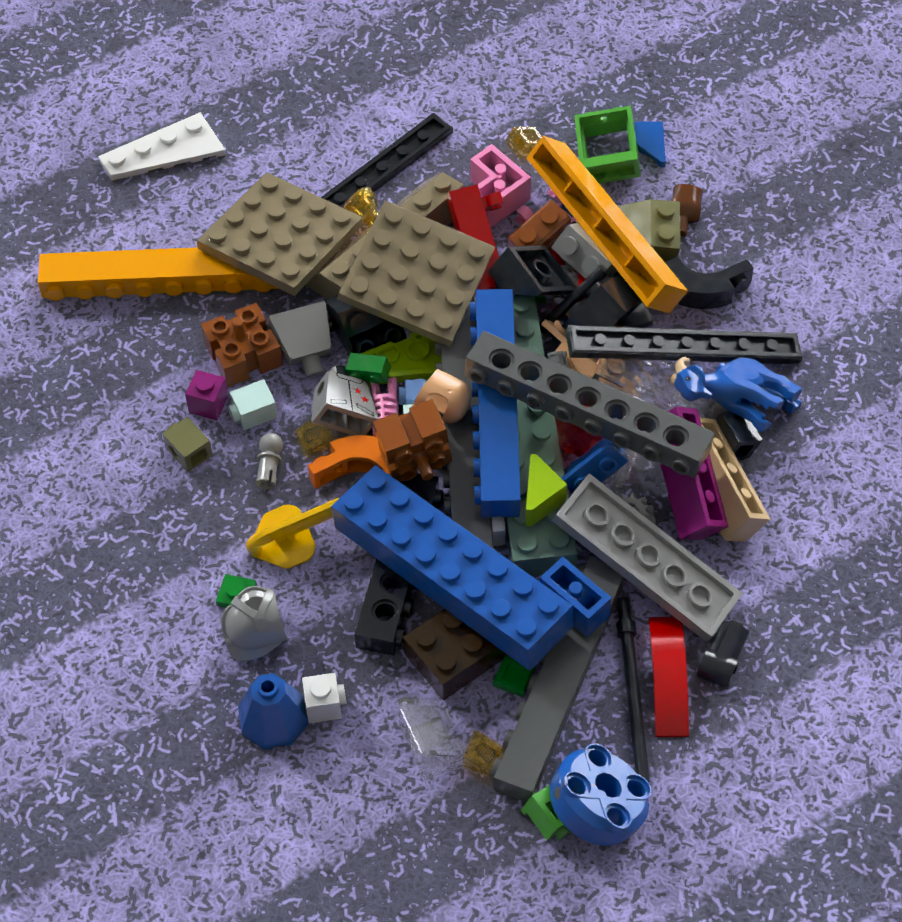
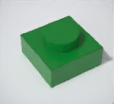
M225 574L216 599V605L227 608L231 605L234 597L242 590L250 586H257L256 580Z

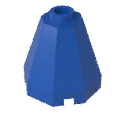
M273 673L258 676L238 705L242 736L264 750L281 745L283 747L292 745L308 725L304 695Z

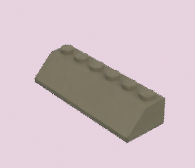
M441 172L425 180L396 205L448 226L453 222L447 202L448 193L452 190L464 188V184ZM373 224L337 252L306 286L326 299L338 295Z

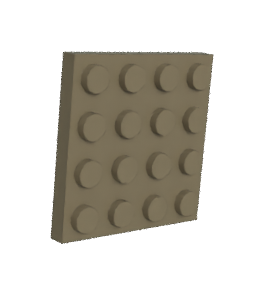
M266 172L197 240V247L199 250L295 296L361 228L362 217Z
M385 200L339 291L337 299L450 347L489 264L495 246Z

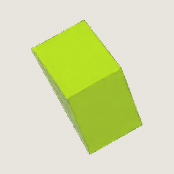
M535 454L530 455L525 526L535 525L566 502L567 484Z

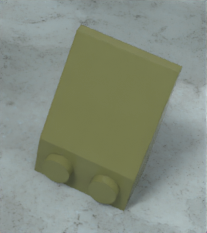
M649 199L618 206L664 262L678 257L680 251V202Z

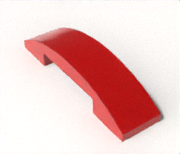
M648 617L654 693L655 737H689L687 666L682 623L675 617Z

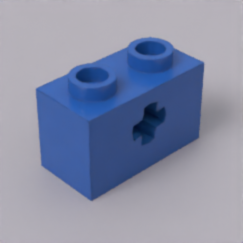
M564 557L540 577V582L573 605V626L586 637L591 635L610 617L612 598Z

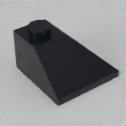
M545 245L508 246L488 270L498 289H513V294L562 295L570 294L576 288Z

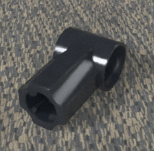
M734 620L723 621L711 649L706 650L697 672L698 677L729 688L731 676L737 670L738 658L749 636V630L742 623Z

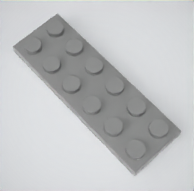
M591 474L585 477L551 520L706 642L712 638L743 594Z

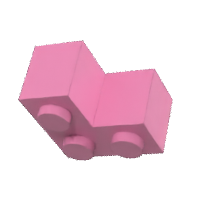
M491 144L470 159L471 182L474 185L478 184L481 197L500 192L503 199L502 208L486 211L490 228L531 199V177L494 145Z

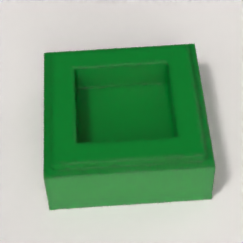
M505 655L493 681V687L524 698L529 681L536 671V666L529 671L513 658Z

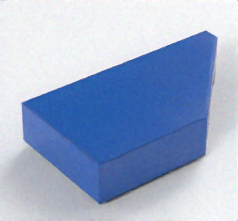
M636 121L635 131L638 151L643 155L649 156L657 162L658 166L665 167L663 121Z

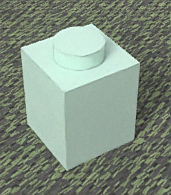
M264 379L230 392L232 402L231 405H228L230 416L234 423L240 422L243 430L278 418L276 402Z

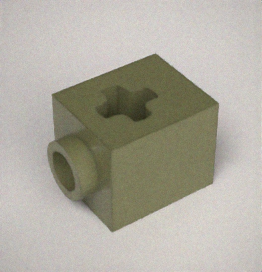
M189 417L180 422L173 423L162 433L166 449L187 472L213 456L210 440Z

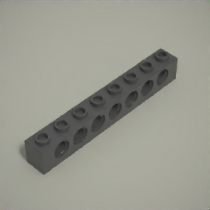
M484 330L466 357L465 376L473 382L489 386L506 397L518 399L533 409L547 412L562 422L574 424L591 435H598L612 441L620 448L629 449L641 454L649 461L659 462L672 468L678 474L688 475L695 479L711 450L715 432Z

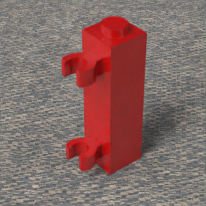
M478 184L449 191L447 202L455 230L495 246L493 255L477 290L498 289L494 279L488 272L499 258L486 211L502 208L503 199L501 193L495 192L481 197Z

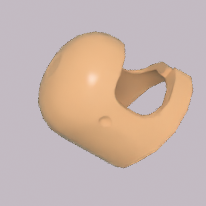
M437 369L421 388L413 406L433 399L438 411L443 414V422L453 424L461 420L467 413L472 400V391L467 383Z

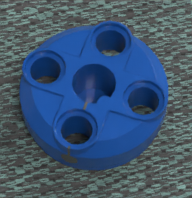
M592 743L585 749H579L570 753L562 761L551 780L549 793L555 813L572 833L593 844L612 846L630 838L645 822L649 811L648 798L651 796L652 790L649 782L641 775L636 774L625 761L611 754L601 744Z

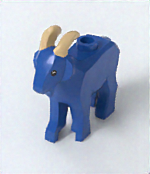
M683 357L677 360L675 364L676 373L670 378L671 384L687 401L692 402L698 398L710 400L712 398L724 409L751 422L761 433L769 429L772 423L765 420L767 415L759 411L752 403L760 404L767 410L771 407L780 410L784 406L785 410L790 414L797 411L802 403L798 399L802 392L801 387L792 383L785 376L768 370L761 363L750 358L740 357L727 364L721 363L714 373L704 374L700 366L692 365L687 367L690 364V359Z

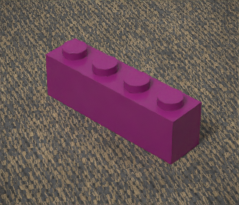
M676 406L667 411L702 427L698 409ZM708 454L695 479L688 475L678 474L672 468L660 463L675 519V526L680 539L702 540L729 527L710 454Z

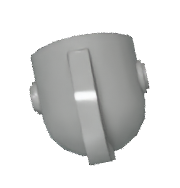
M250 586L235 596L231 601V605L223 611L221 628L227 649L235 660L249 661L268 654L283 641L288 640L279 616L274 590L267 587Z

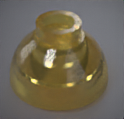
M370 187L358 190L343 206L344 209L361 216L362 224L365 223L367 226L374 223L379 213L377 211L378 202L376 195Z

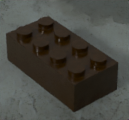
M446 609L403 637L404 654L443 701L501 662L505 655L508 656Z

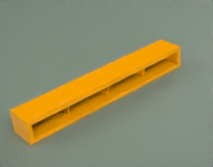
M542 136L526 159L646 307L670 314L688 290L566 143Z
M198 247L40 254L38 285L41 296L53 301L61 300L63 297H78L86 300L93 296L119 298L122 295L137 294L140 297H148L159 293L177 296L183 292H196L206 295L212 291L238 293L241 290L267 292L271 289H279L199 250Z

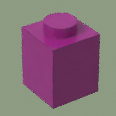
M196 370L185 393L189 413L218 420L228 399L225 377Z

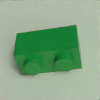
M350 353L346 366L349 376L372 383H386L391 369L386 356Z

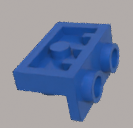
M603 438L586 453L571 462L564 469L565 475L561 479L567 484V489L573 493L588 474H591L602 483L628 463L629 460L623 448Z

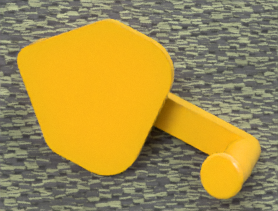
M339 498L304 513L294 505H283L265 513L255 534L246 542L247 551L255 558L285 569L309 561L316 549L309 528L332 519L331 506Z

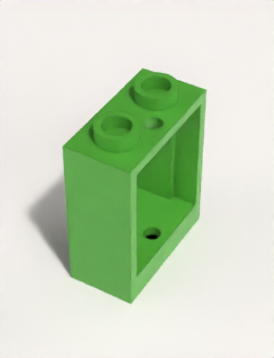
M631 105L574 115L579 160L599 184L641 177ZM627 130L630 151L588 158L586 137Z

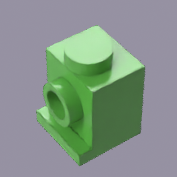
M549 785L532 795L521 809V812L524 816L529 815L546 840L556 836L560 841L572 832L561 822L553 809Z

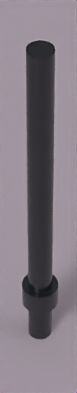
M621 597L617 599L619 621L616 623L617 637L621 638L635 772L650 782L634 637L637 635L636 622L632 620L630 599Z

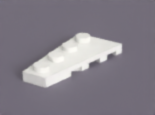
M200 112L98 157L101 165L111 181L148 173L149 170L171 168L176 164L190 161L191 163L202 161L203 158L212 156H225L226 150Z

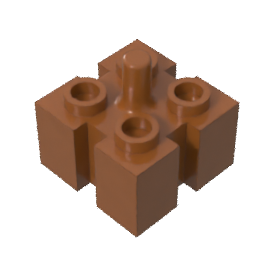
M257 302L235 310V317L227 321L222 315L201 324L204 344L213 361L216 360L221 377H225L227 388L250 379L249 372L256 369L259 370L260 374L283 366L280 345L272 330H267L266 319Z
M433 399L410 407V412L398 416L396 412L373 421L380 453L390 476L397 481L413 479L418 474L417 470H419L423 480H430L434 477L433 470L440 469L453 461L448 445L447 429Z

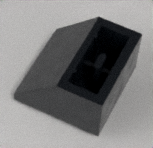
M620 273L613 278L608 275L601 282L595 283L585 293L586 298L581 302H577L566 313L569 318L562 327L565 330L568 325L615 327L625 320L642 303V300Z
M338 295L325 300L332 326L349 356L350 353L361 354L388 342L397 343L407 339L403 327L337 299Z

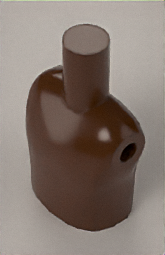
M678 184L673 188L671 201L680 202V236L686 237L688 224L696 223L700 220L703 191L695 185Z

